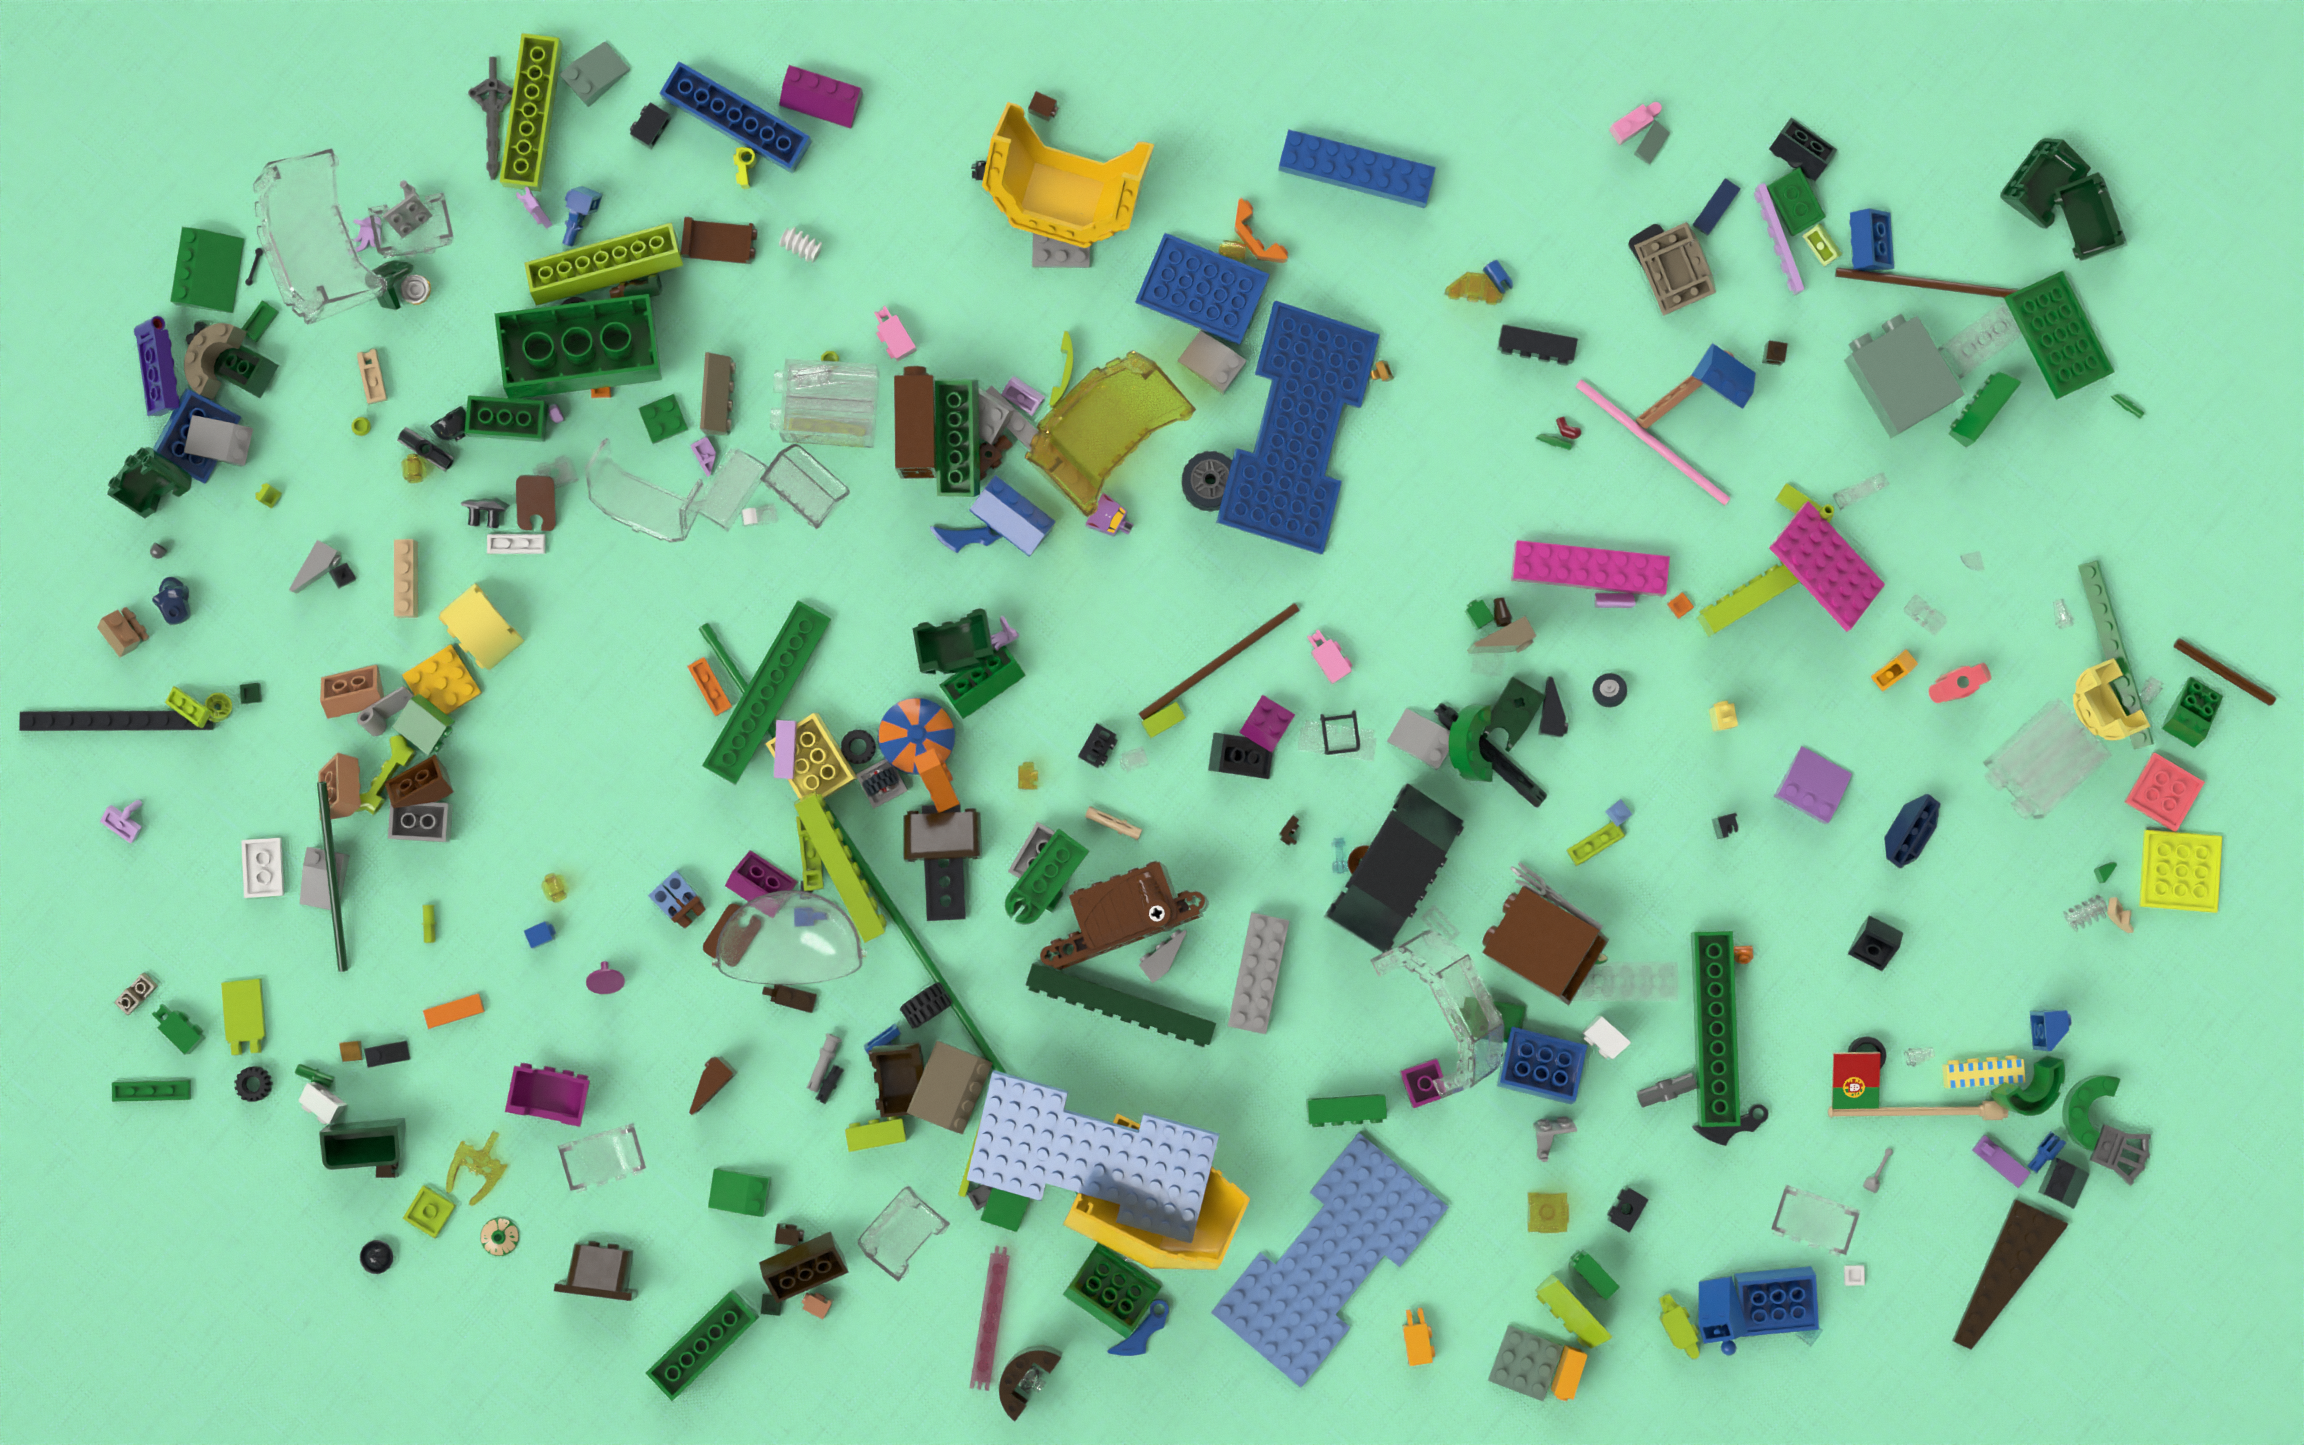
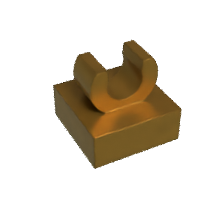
M1382 360L1375 363L1377 370L1370 372L1372 380L1381 378L1382 381L1388 382L1394 379L1387 361Z

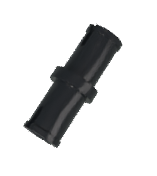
M833 1064L827 1078L822 1081L823 1085L815 1097L816 1100H820L823 1104L827 1103L833 1089L836 1090L837 1088L836 1084L844 1072L843 1068Z

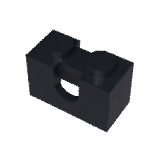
M1626 1186L1625 1189L1622 1188L1616 1197L1619 1201L1616 1206L1612 1205L1608 1210L1607 1216L1609 1217L1607 1220L1630 1233L1649 1199ZM1625 1203H1629L1631 1206V1210L1627 1214H1623L1621 1211V1207Z

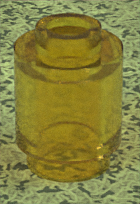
M1224 240L1223 244H1219L1218 254L1236 261L1245 259L1246 244L1230 240Z

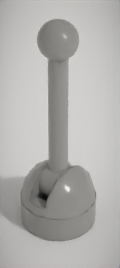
M1887 1148L1885 1150V1156L1875 1176L1865 1180L1863 1184L1865 1189L1873 1193L1878 1192L1880 1182L1877 1178L1888 1157L1893 1154L1892 1149Z

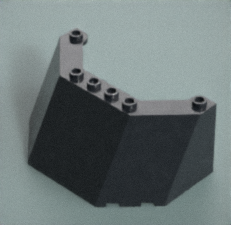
M1408 783L1403 785L1394 800L1395 804L1392 808L1395 811H1390L1379 832L1345 885L1348 888L1345 893L1341 891L1324 915L1326 919L1382 953L1386 950L1389 952L1394 944V937L1408 916L1412 918L1417 910L1415 907L1418 900L1422 902L1426 896L1427 891L1425 888L1428 883L1432 885L1437 877V874H1435L1438 867L1442 868L1448 859L1445 855L1456 835L1459 836L1464 829V826H1462L1464 821Z

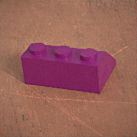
M750 850L731 872L725 887L773 918L798 881Z

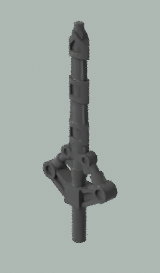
M489 57V79L468 91V95L477 104H480L484 112H487L486 127L488 138L486 139V151H488V162H486V169L489 171L491 180H495L500 169V162H497L498 151L500 150V139L498 138L500 127L499 112L504 111V106L511 101L513 88L497 79L496 57ZM489 92L488 99L483 100L481 95ZM497 92L505 95L503 101L497 99Z

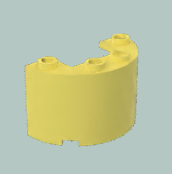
M474 583L444 608L438 618L445 626L449 627L447 632L453 638L457 637L461 642L459 646L465 653L469 651L476 658L475 662L481 669L485 667L491 670L521 645L524 640L490 603L487 595L481 588Z
M2114 658L2085 670L2077 679L2075 684L2076 692L2073 694L2074 708L2080 722L2093 735H2099L2105 740L2123 739L2150 727L2142 709L2126 716L2109 682L2123 675Z

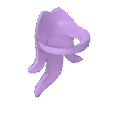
M367 217L363 220L354 219L353 222L361 227L358 237L353 239V241L361 242V245L352 250L351 254L365 250L369 244L372 247H377L375 239L379 228L378 219H373L372 217Z
M1004 616L1000 617L1003 631L991 635L992 645L996 651L1019 637L1017 631L1009 627Z

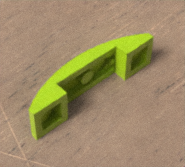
M1064 331L1061 344V353L1067 354L1061 388L1053 386L1049 403L1050 408L1053 409L1066 393L1073 372V348L1068 331Z
M796 816L804 891L824 889L822 859L800 816Z

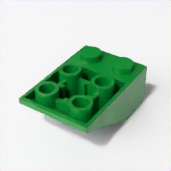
M2189 677L2169 710L2161 729L2195 748L2206 738L2223 696L2194 678Z

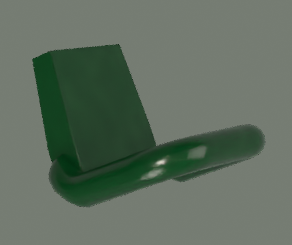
M393 260L369 272L367 282L381 307L393 310L401 308L393 285L396 281L413 271L414 267L411 263ZM394 273L392 276L385 278L389 274Z

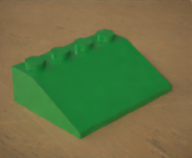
M182 227L170 302L176 306L233 313L244 238L203 229Z
M1097 1243L1063 1295L1127 1339L1162 1286L1100 1243Z

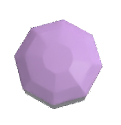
M557 404L548 407L549 416L553 422L558 424L564 421V416Z

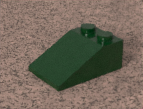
M241 345L239 349L229 348L219 354L214 364V374L261 398L279 365Z

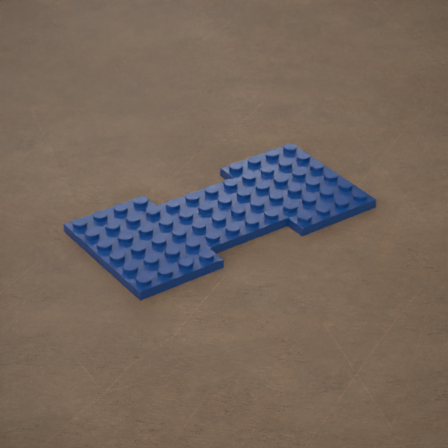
M1279 301L1273 302L1255 371L1256 376L1272 380L1253 453L1238 448L1235 449L1216 523L1323 555L1342 482L1325 476L1343 404L1361 408L1380 334Z

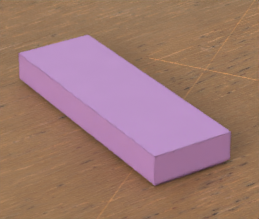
M776 720L774 778L794 779L797 721Z

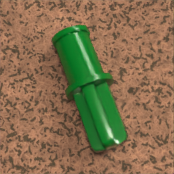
M298 1064L295 1070L296 1075L311 1080V1083L316 1082L328 1088L332 1086L331 1083L335 1079L334 1076L320 1072L318 1068L315 1070L303 1064Z

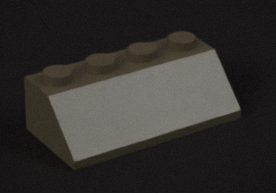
M705 352L700 429L704 434L728 435V430L731 431L732 419H729V412L733 411V400H730V395L734 393L732 374H735L736 363L729 356Z

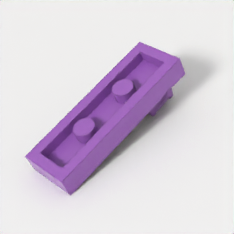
M1985 1135L1982 1136L1972 1149L1974 1153L2017 1188L2020 1187L2030 1174L2027 1169Z

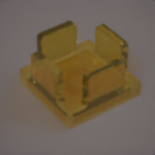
M1527 1192V1231L1539 1233L1567 1232V1223H1569L1567 1193Z

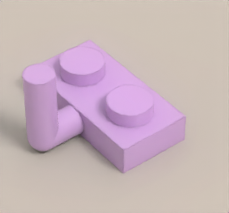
M140 800L134 801L125 807L123 813L110 805L107 807L100 822L131 844L136 840L142 826L129 817L133 811L142 806V802Z

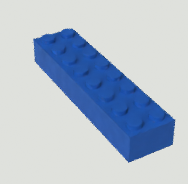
M680 61L676 64L659 93L663 100L743 146L752 149L755 153L792 174L812 143L810 136Z
M1288 129L1278 171L1425 208L1436 167Z

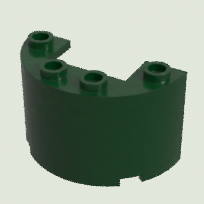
M141 447L136 454L129 455L126 458L125 465L116 477L111 478L108 483L110 488L107 495L145 519L156 512L160 498L171 490H173L172 494L177 497L188 492L191 488L192 477L187 471L154 449Z
M982 608L973 610L972 613L967 614V617L961 618L959 622H944L939 627H935L929 624V622L919 623L918 627L912 628L921 673L935 675L936 671H940L943 674L967 671L987 664V659L993 660L995 657L987 612Z

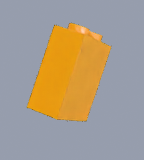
M1564 1344L1550 1388L1556 1398L1563 1401H1568V1398L1574 1400L1588 1356L1583 1350Z

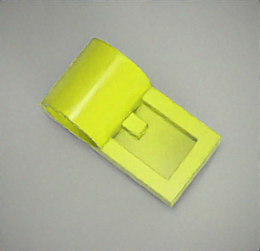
M739 147L736 148V154H733L735 166L738 165L739 171L736 173L737 184L741 185L742 189H749L748 169L756 165L757 158L752 149ZM745 155H752V159L749 162L743 161Z

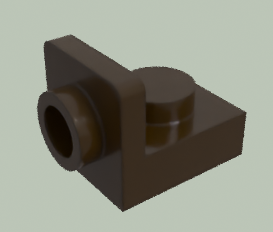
M1294 815L1290 817L1279 833L1282 836L1280 840L1288 846L1290 844L1296 845L1297 843L1296 840L1289 836V833L1294 834L1299 827V824H1297L1299 819Z

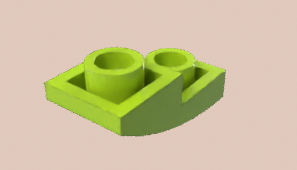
M1176 701L1141 723L1151 739L1186 717Z

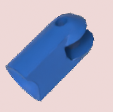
M1498 260L1490 262L1483 268V272L1499 293L1505 294V290L1500 284L1503 280L1510 289L1513 288L1511 278Z

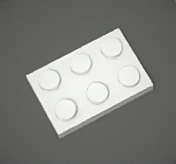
M282 838L241 840L244 898L284 896Z

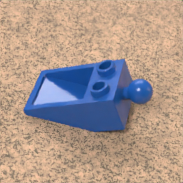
M1732 1276L1699 1282L1698 1325L1703 1342L1706 1344L1723 1341L1721 1351L1727 1356L1733 1355L1737 1349L1736 1344L1731 1340L1748 1333Z

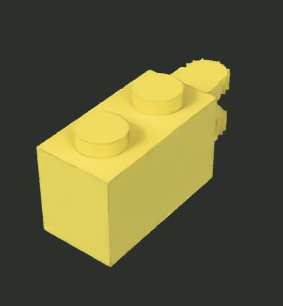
M1728 701L1717 702L1713 704V708L1709 709L1713 732L1738 726L1734 703L1728 704Z

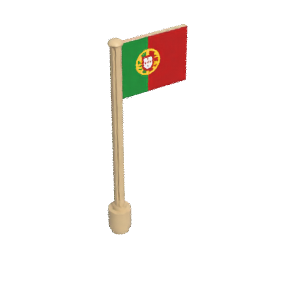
M1880 1052L1833 1053L1832 1105L1828 1109V1115L1831 1118L1832 1116L1979 1115L1982 1116L1983 1120H2003V1118H2008V1110L1999 1106L1996 1101H1982V1105L1962 1107H1879Z

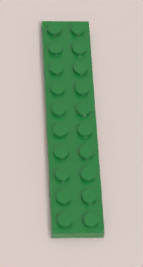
M799 600L796 602L702 767L734 785L738 783L828 627L831 618Z

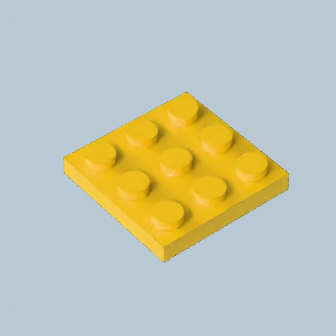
M451 644L402 674L415 696L417 694L422 695L446 715L482 694Z

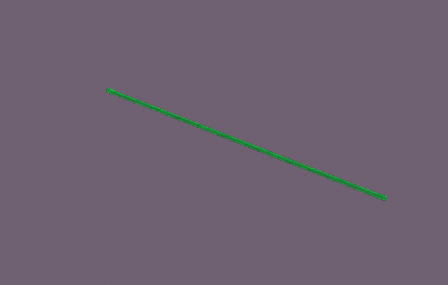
M708 623L702 625L698 630L706 642L710 644L742 694H744L748 687L747 682L717 639ZM773 722L768 729L772 739L776 737V726ZM826 802L824 808L826 812H831L835 820L833 826L835 829H840L843 835L842 843L844 846L848 845L852 853V859L857 863L860 871L934 982L942 984L953 1001L951 1004L952 1009L986 1060L992 1062V1069L1007 1074Z

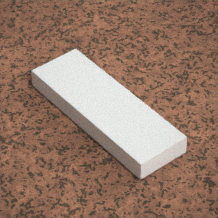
M487 534V554H546V535Z

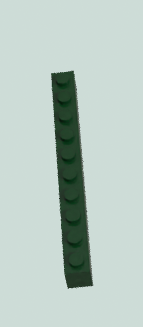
M1032 963L1026 981L1029 991L1039 994L1041 990L1047 992V997L1058 999V996L1066 998V1003L1076 1006L1078 1002L1084 1004V1009L1094 1012L1096 1008L1102 1010V1015L1113 1017V1014L1121 1016V1021L1131 1024L1133 1020L1139 1022V1027L1149 1030L1151 1026L1157 1028L1158 1033L1167 1036L1170 1032L1176 1034V1039L1186 1042L1188 1038L1194 1040L1193 1044L1200 1047H1205V1044L1210 1045L1216 1026L1215 1022Z

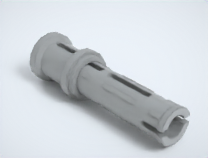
M826 1033L827 1038L824 1046L819 1050L821 1055L806 1087L814 1092L819 1091L831 1059L836 1057V1049L838 1044L842 1042L841 1038Z

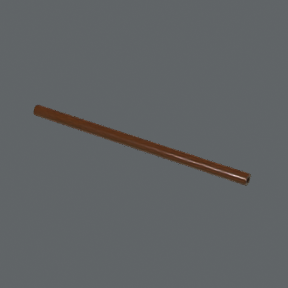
M1838 267L1835 272V277L2001 298L2018 291Z
M1293 603L1138 713L1143 720L1149 718L1300 611L1297 605Z

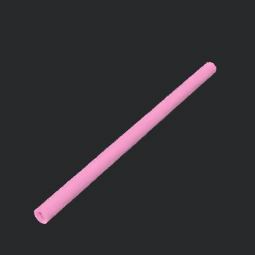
M1582 379L1575 386L1724 506L1730 500L1729 496Z

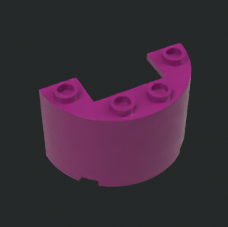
M521 1063L520 1066H514L505 1112L523 1116L530 1115L581 1127L590 1085L589 1076L583 1074L575 1076L574 1071L563 1070L562 1073L556 1072V1068L544 1066V1069L532 1068V1064Z

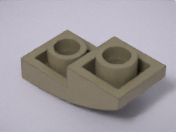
M144 972L140 974L129 988L123 991L114 1003L127 1015H130L158 985Z

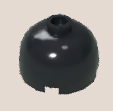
M460 406L447 413L443 418L435 421L430 427L440 439L445 441L455 439L457 442L466 436L464 433L466 411Z

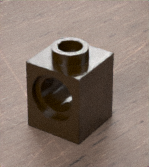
M1769 340L1764 347L1762 363L1781 366L1785 362L1788 343Z

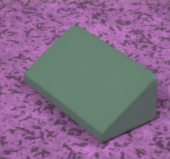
M1655 121L1634 155L1650 165L1670 132L1659 122Z

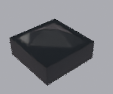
M347 563L329 571L338 589L356 581V577Z

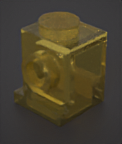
M1023 762V766H1018V789L1038 790V785H1034V782H1038V770H1034V762Z

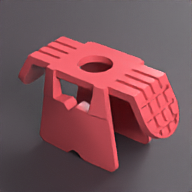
M1980 663L1972 668L1970 666H1961L1941 675L1935 680L1936 684L1931 685L1929 688V696L1935 703L1968 697L1980 688L1979 685L1991 680L1990 671L1985 663ZM1960 676L1968 678L1969 684L1966 688L1958 686L1957 679Z

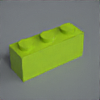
M898 1116L887 1117V1121L880 1122L879 1119L868 1120L866 1125H860V1122L851 1123L849 1128L845 1129L848 1152L907 1141L904 1119L898 1118Z

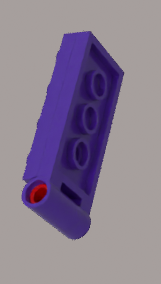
M154 316L134 328L147 416H163L179 408L180 403L176 389L177 379L173 368L174 359L171 354L172 343L169 339L168 329H164L165 321L160 316Z

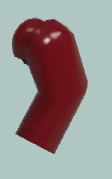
M1564 416L1556 419L1559 431L1563 437L1577 439L1581 436L1580 428L1568 426Z

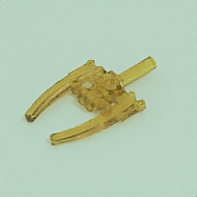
M493 1130L483 1149L480 1150L473 1149V1145H466L463 1140L460 1142L448 1170L446 1180L447 1193L453 1191L457 1172L460 1166L463 1165L470 1169V1173L474 1171L475 1176L483 1175L487 1179L478 1193L470 1199V1206L481 1201L493 1189L508 1167L507 1164L502 1165L496 1158L495 1160L491 1159V1154H489L499 1136L498 1132ZM465 1157H471L473 1163H468ZM486 1166H487V1167L491 1168V1169H492L491 1173H490V1172H488V1173L485 1172V1171L482 1169V1167H486Z

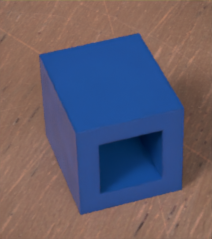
M544 921L524 930L530 947L535 949L555 940L554 935L556 931L552 923L549 924L548 921Z

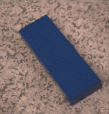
M1725 178L1692 226L1708 236L1741 188Z

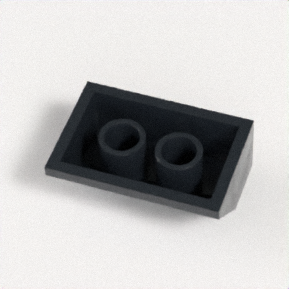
M1793 118L1789 119L1769 148L1776 157H1781L1792 168L1800 167L1804 176L1815 182L1838 150Z

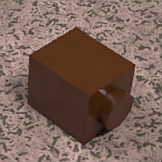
M1036 91L1028 107V112L1049 122L1051 117L1055 118L1059 107H1056L1057 100Z

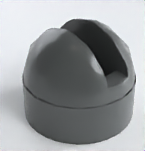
M154 543L150 549L151 556L156 559L164 557L167 553V550L158 543Z

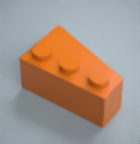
M933 748L913 757L917 770L931 794V799L934 801L938 813L960 804L950 782L953 781V777L941 753L937 755Z

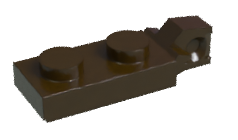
M775 984L774 989L763 987L762 991L763 995L771 996L770 1001L775 1002V1004L809 1013L813 1012L817 994L784 985Z

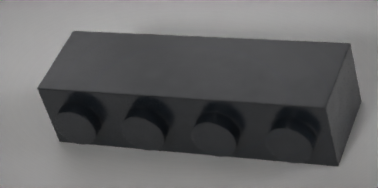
M1503 324L1500 330L1497 350H1500L1505 355L1516 353L1520 354L1522 358L1530 359L1532 356L1537 357L1542 362L1553 360L1557 361L1559 365L1568 366V364H1572L1574 361L1578 338Z

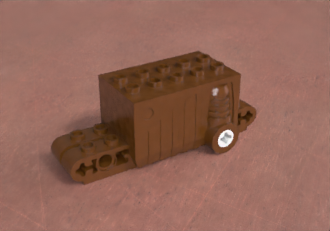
M1160 861L1150 862L1146 864V867L1131 869L1125 875H1115L1109 878V881L1094 883L1090 888H1081L1074 891V894L1069 895L1081 932L1071 933L1068 935L1069 938L1065 940L1058 938L1050 941L1051 945L1042 949L1040 958L1044 964L1062 970L1155 934L1171 931L1179 925L1204 916L1203 912L1209 906V901L1206 896L1197 891L1189 892L1186 890L1176 895L1166 866ZM1197 898L1201 900L1198 907L1194 904ZM1071 945H1073V947H1074L1073 953H1072V954H1068V953H1067L1068 947L1071 946ZM1052 953L1060 954L1053 956V960H1050V957H1052Z

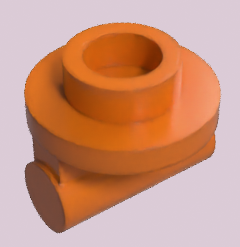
M1734 946V960L1737 963L1747 964L1753 959L1752 946Z

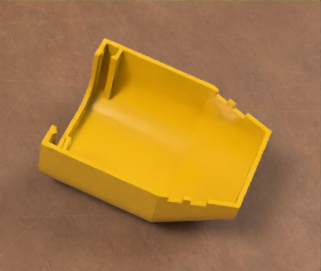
M1118 1113L1112 1122L1133 1129H1140V1124ZM1211 1166L1192 1243L1117 1223L1120 1204L1082 1193L1077 1194L1063 1225L1150 1269L1217 1270L1224 1259L1250 1198L1233 1182L1230 1184L1222 1176L1223 1173L1219 1169L1216 1171Z

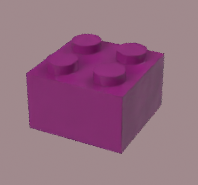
M1262 695L1239 733L1272 753L1295 714Z
M1437 1058L1399 1071L1412 1108L1450 1096Z

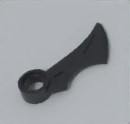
M1753 1104L1748 1109L1747 1114L1740 1116L1741 1126L1699 1127L1698 1125H1693L1692 1128L1704 1138L1726 1146L1734 1134L1742 1131L1754 1132L1761 1123L1767 1120L1768 1110L1761 1104ZM1756 1108L1763 1110V1117L1760 1119L1753 1117V1111Z

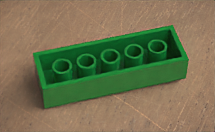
M978 379L935 380L937 496L980 495Z
M732 1289L646 1372L647 1376L673 1401L742 1335L759 1316Z

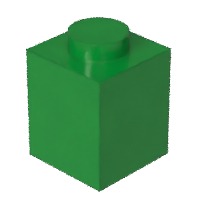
M1476 599L1467 604L1468 609L1464 611L1476 630H1479L1495 619L1483 600L1479 602Z

